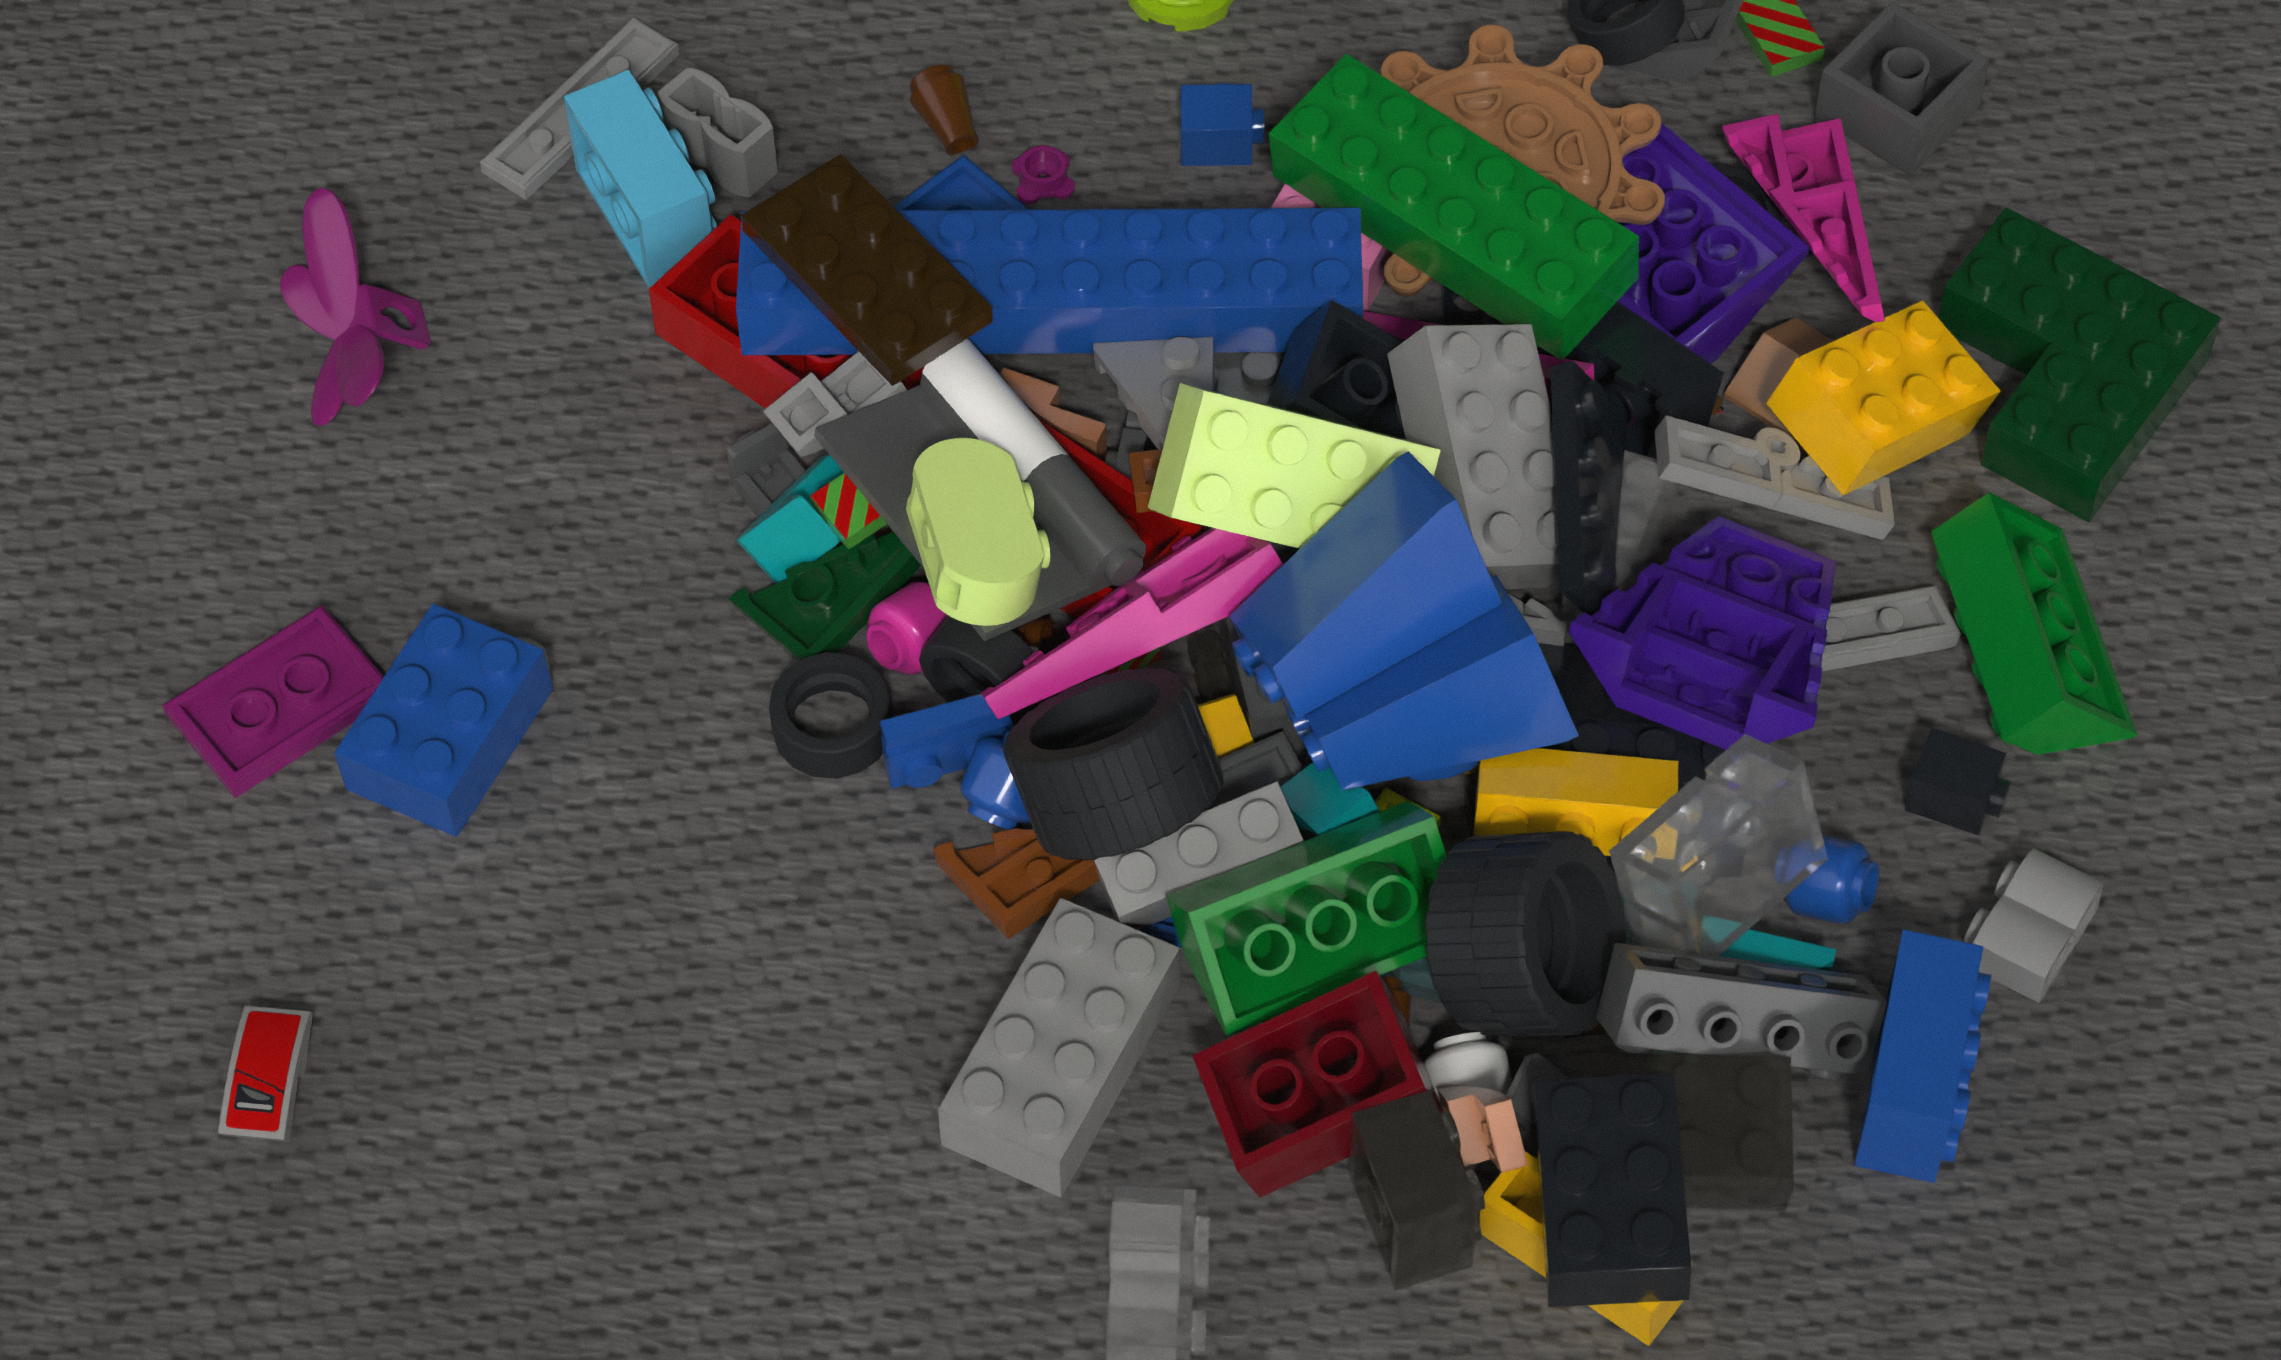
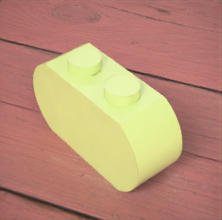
M953 438L933 444L923 451L915 462L912 474V489L907 501L906 511L935 604L945 614L968 624L992 626L1015 620L1032 605L1036 596L1041 569L1048 568L1050 563V546L1047 534L1044 530H1037L1033 519L1034 498L1031 486L1028 482H1021L1013 457L992 443L973 438Z

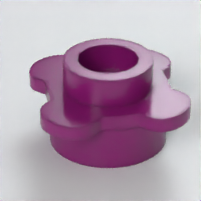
M1036 146L1028 149L1023 155L1018 156L1012 162V172L1019 177L1020 186L1017 188L1018 199L1026 204H1034L1042 198L1056 197L1064 200L1071 197L1075 192V182L1068 178L1067 169L1070 166L1069 156L1051 146ZM1040 175L1048 176L1047 178H1038Z

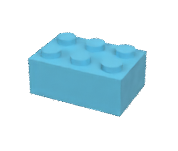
M628 69L563 97L576 171L645 283L650 288L717 227L715 219L709 211V205L715 203V195L703 170L700 169L694 172L689 165L688 151L680 133L675 128L668 131L663 124L662 110L654 92L650 88L642 90Z

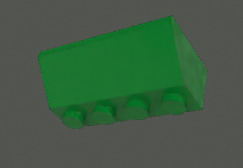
M1989 492L1931 531L1939 555L1936 558L1937 568L1943 579L1950 586L1956 604L1954 617L1959 628L1968 638L1974 656L1972 669L1977 680L1986 690L1993 711L1990 713V722L2001 740L2009 745H2015L2035 755L2132 739L2138 735L2062 528Z
M1406 801L1173 892L1165 897L1185 958L1223 1032L1229 1036L1272 1019L1375 970L1379 975L1427 957L1425 918L1429 906L1428 897L1431 886L1436 880V873L1443 859H1447L1435 817L1413 803Z

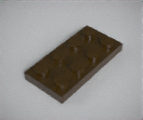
M841 154L740 215L742 231L892 386L993 323L992 306Z

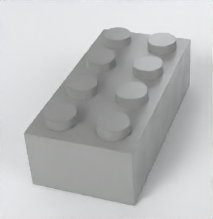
M1532 324L1424 326L1387 353L1406 440L1441 450L1434 477L1456 498L1490 577L1496 575L1505 589L1546 588L1560 579L1553 416Z
M1060 898L938 1108L941 1145L1062 1198L1180 986V948Z

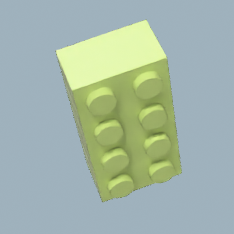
M1180 383L1148 508L1171 518L1301 549L1397 457L1409 451L1434 476L1441 450L1414 441Z

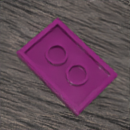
M321 605L166 702L162 707L166 717L230 794L237 798L354 723L384 676Z

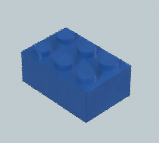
M432 603L334 752L346 790L457 837L553 691L544 650Z
M1902 930L1886 1000L1888 1002L1880 1027L1854 1166L1935 1183L1941 1161L1954 1163L1960 1131H1963L1970 1100L1971 1091L1968 1090L1971 1072L1974 1071L1981 1032H1978L1981 1014H1984L1991 981V974L1979 972L1983 946Z

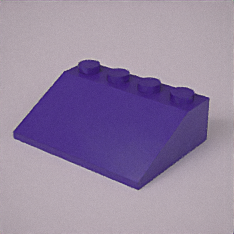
M1661 122L1660 132L1651 144L1634 150L1623 158V166L1630 175L1656 183L1663 190L1665 205L1660 215L1650 224L1619 223L1639 236V278L1618 302L1712 364L1722 355L1809 254V246Z

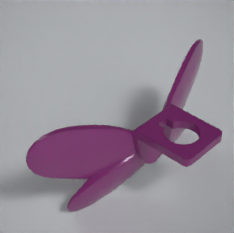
M327 188L315 190L307 198L303 210L302 231L309 269L301 265L290 266L283 273L280 281L282 296L297 318L312 330L334 340L314 387L311 417L313 423L317 426L329 423L340 410L343 401L352 407H358L374 392L384 369V352L377 337L421 350L428 347L431 343L423 309L418 300L367 284L359 285L358 257L351 222L340 198ZM385 307H393L402 312L409 320L411 330L400 328L390 317L381 315L382 310Z

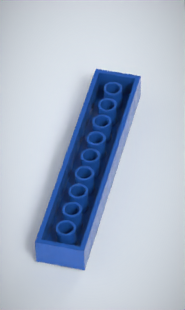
M1360 208L898 211L992 306L993 323L968 338L981 354L1094 353L1093 343L1164 340L1176 337H1213L1214 353L1286 352L1295 328L1331 300L1363 318ZM741 224L736 314L742 355L856 354L858 350L742 231Z

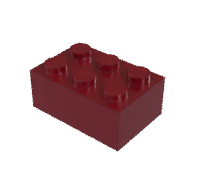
M1376 970L1192 1055L1236 1170L1259 1198L1444 1114L1398 1001Z

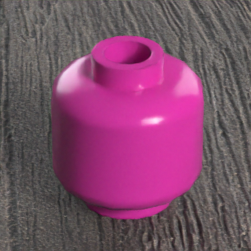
M912 582L876 604L870 612L868 631L866 633L867 644L874 658L889 670H895L906 675H917L922 672L919 662L922 648L947 616L936 606L929 583Z

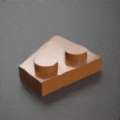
M1015 828L992 833L994 844L955 851L953 841L942 843L933 848L936 863L1007 939H1010L1053 911L1060 898L1068 901L1099 881L1094 860H1067L1059 858L1058 855L1055 857L1048 854L1040 846L1034 829L1024 830Z

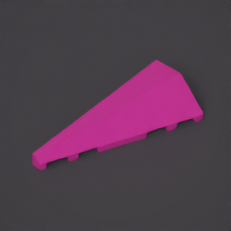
M1778 114L1723 125L1725 141L1803 241L1809 246L1810 250L1860 314L1875 322L1885 321L1841 118L1784 131L1781 129Z
M1216 528L1209 529L1194 540L1190 536H1184L1171 546L1174 553L1146 571H1140L1133 579L1119 586L1067 626L1070 639L1045 655L1042 651H1035L1023 660L1025 668L996 687H988L981 695L997 719L1005 717L1230 616L1283 566V563L1272 545L1266 540Z

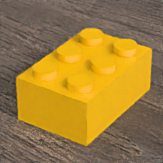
M1923 300L1885 317V321L1874 322L1796 358L1766 402L1767 406L1843 496L1966 436L1972 431L2000 393V389Z

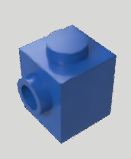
M1252 84L1181 85V166L1252 165V144H1264V108H1252Z

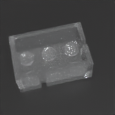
M1744 734L1705 768V781L1694 777L1609 851L1621 895L1630 899L1624 906L1636 946L1719 956L1828 860L1804 761Z

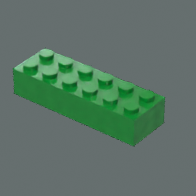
M1347 53L1269 132L1272 171L1275 178L1322 208H1360L1361 233L1503 324H1532L1536 345L1561 361L1568 356L1639 278V236Z

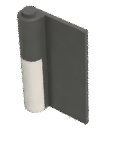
M969 339L964 340L925 365L919 386L815 428V438L923 568L922 559L906 511L913 483V468L921 453L933 444L943 440L973 438L992 443L1013 457L1021 482H1028L1031 486L1034 498L1033 519L1037 530H1044L1047 534L1050 546V563L1048 568L1041 569L1035 599L1024 614L1015 620L999 625L981 626L970 624L984 641L1109 586L1124 585L1142 569V559L1146 553V544Z

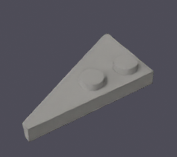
M1176 337L1164 340L1093 343L1096 370L1100 374L1108 373L1117 385L1118 398L1128 410L1133 411L1137 415L1138 424L1160 452L1163 450L1179 384L1183 383L1214 391L1215 355L1213 337Z

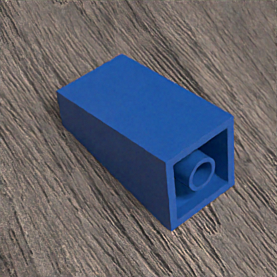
M1408 451L1389 464L1229 616L1239 637L1237 641L1231 643V648L1249 678L1255 677L1270 704L1281 700L1294 717L1299 719L1502 605V602L1456 498Z
M1496 575L1491 577L1502 605L1299 719H1296L1289 709L1285 707L1318 773L1330 768L1341 789L1346 790L1563 743L1579 736L1533 631Z

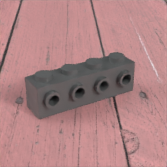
M1615 943L1596 1019L1618 1048L1636 1055H1652L1654 1050L1658 1049L1678 1052L1681 1056L1699 1063H1715L1718 1057L1741 1060L1744 1064L1763 1071H1777L1780 1065L1801 1067L1808 1073L1821 1078L1838 1079L1842 1073L1867 1076L1888 1001L1864 975Z

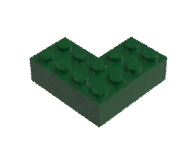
M2005 207L1944 286L1938 315L1940 321L1956 339L2027 375L1990 423L1981 466L2088 523L2209 360L2221 317L2007 207Z

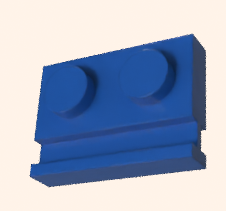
M979 694L881 720L884 769L891 789L903 785L913 788L926 787L937 782L944 774L966 769L980 740L990 737L1003 740L1007 729L1011 730L1013 728L1010 714L997 719L982 695Z

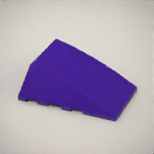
M1717 516L1671 550L1669 560L1664 564L1652 563L1641 571L1635 585L1625 592L1616 589L1602 599L1600 610L1590 616L1584 612L1573 620L1569 633L1616 707L1739 754L1814 727L1818 703H1816L1822 676V655L1827 637L1826 624L1831 606L1836 561Z

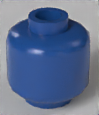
M1007 729L1003 740L990 737L984 738L977 743L960 784L961 794L970 802L967 809L970 814L1008 830L1015 829L1018 822H1030L1003 753V745L1011 731L1010 729Z
M1808 833L1797 842L1793 851L1785 850L1782 853L1776 871V884L1778 888L1785 890L1786 903L1792 913L1838 924H1848L1860 912L1866 913L1869 911L1874 903L1879 884V866L1877 862L1870 860L1867 848L1860 842L1817 833Z

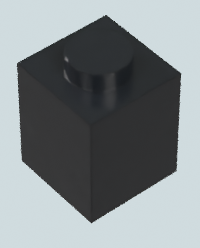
M1932 728L1911 780L1905 811L1979 836L1986 816L1990 815L1999 818L2007 799L2011 781L2000 778L2007 753Z

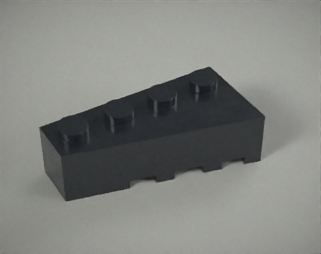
M1618 301L1565 358L1594 364V380L1601 384L1605 394L1627 415L1624 457L1650 481L1658 476L1655 430L1667 415L1708 427L1724 376V372ZM1483 312L1482 322L1487 325H1505ZM1536 345L1538 354L1553 356L1552 354L1548 353L1547 351Z

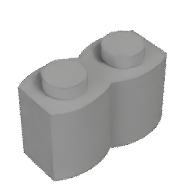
M685 68L658 91L659 104L663 114L662 122L668 131L675 128L680 133L688 151V163L707 167L712 179L723 189L735 195L750 198L778 173L773 127L770 120L753 104L729 97L725 87L716 78L698 69Z
M2034 848L2031 849L2021 864L2011 860L2003 871L1994 892V896L2000 899L1991 911L1983 907L1979 909L1964 939L1966 943L1983 946L1979 972L1991 974L1992 980L2039 1003L2046 995L2068 955L2073 951L2095 915L2104 882Z

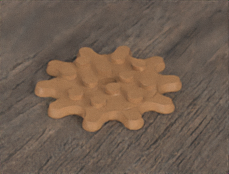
M1490 24L1481 26L1472 33L1469 40L1468 58L1457 68L1451 70L1434 69L1419 55L1409 51L1395 52L1383 61L1381 66L1383 77L1617 223L1650 224L1656 220L1664 209L1665 195L1663 190L1656 183L1630 175L1623 166V158L1627 154L1651 144L1659 134L1661 129L1660 114L1655 108L1647 104L1636 103L1621 108H1609L1600 105L1594 100L1591 95V87L1603 70V58L1594 47L1586 44H1576L1565 49L1549 65L1541 67L1529 66L1522 63L1516 57L1512 34L1500 25ZM1393 254L1384 266V278L1387 285L1396 294L1404 297L1418 294L1433 280V278L1396 254Z

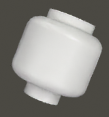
M1480 1032L1458 1034L1435 1042L1433 1044L1435 1052L1423 1062L1439 1102L1440 1099L1437 1091L1439 1088L1447 1086H1475L1496 1090L1506 1095L1513 1082L1504 1047L1499 1043L1487 1041L1486 1036L1481 1035ZM1444 1114L1434 1118L1439 1124L1446 1125Z

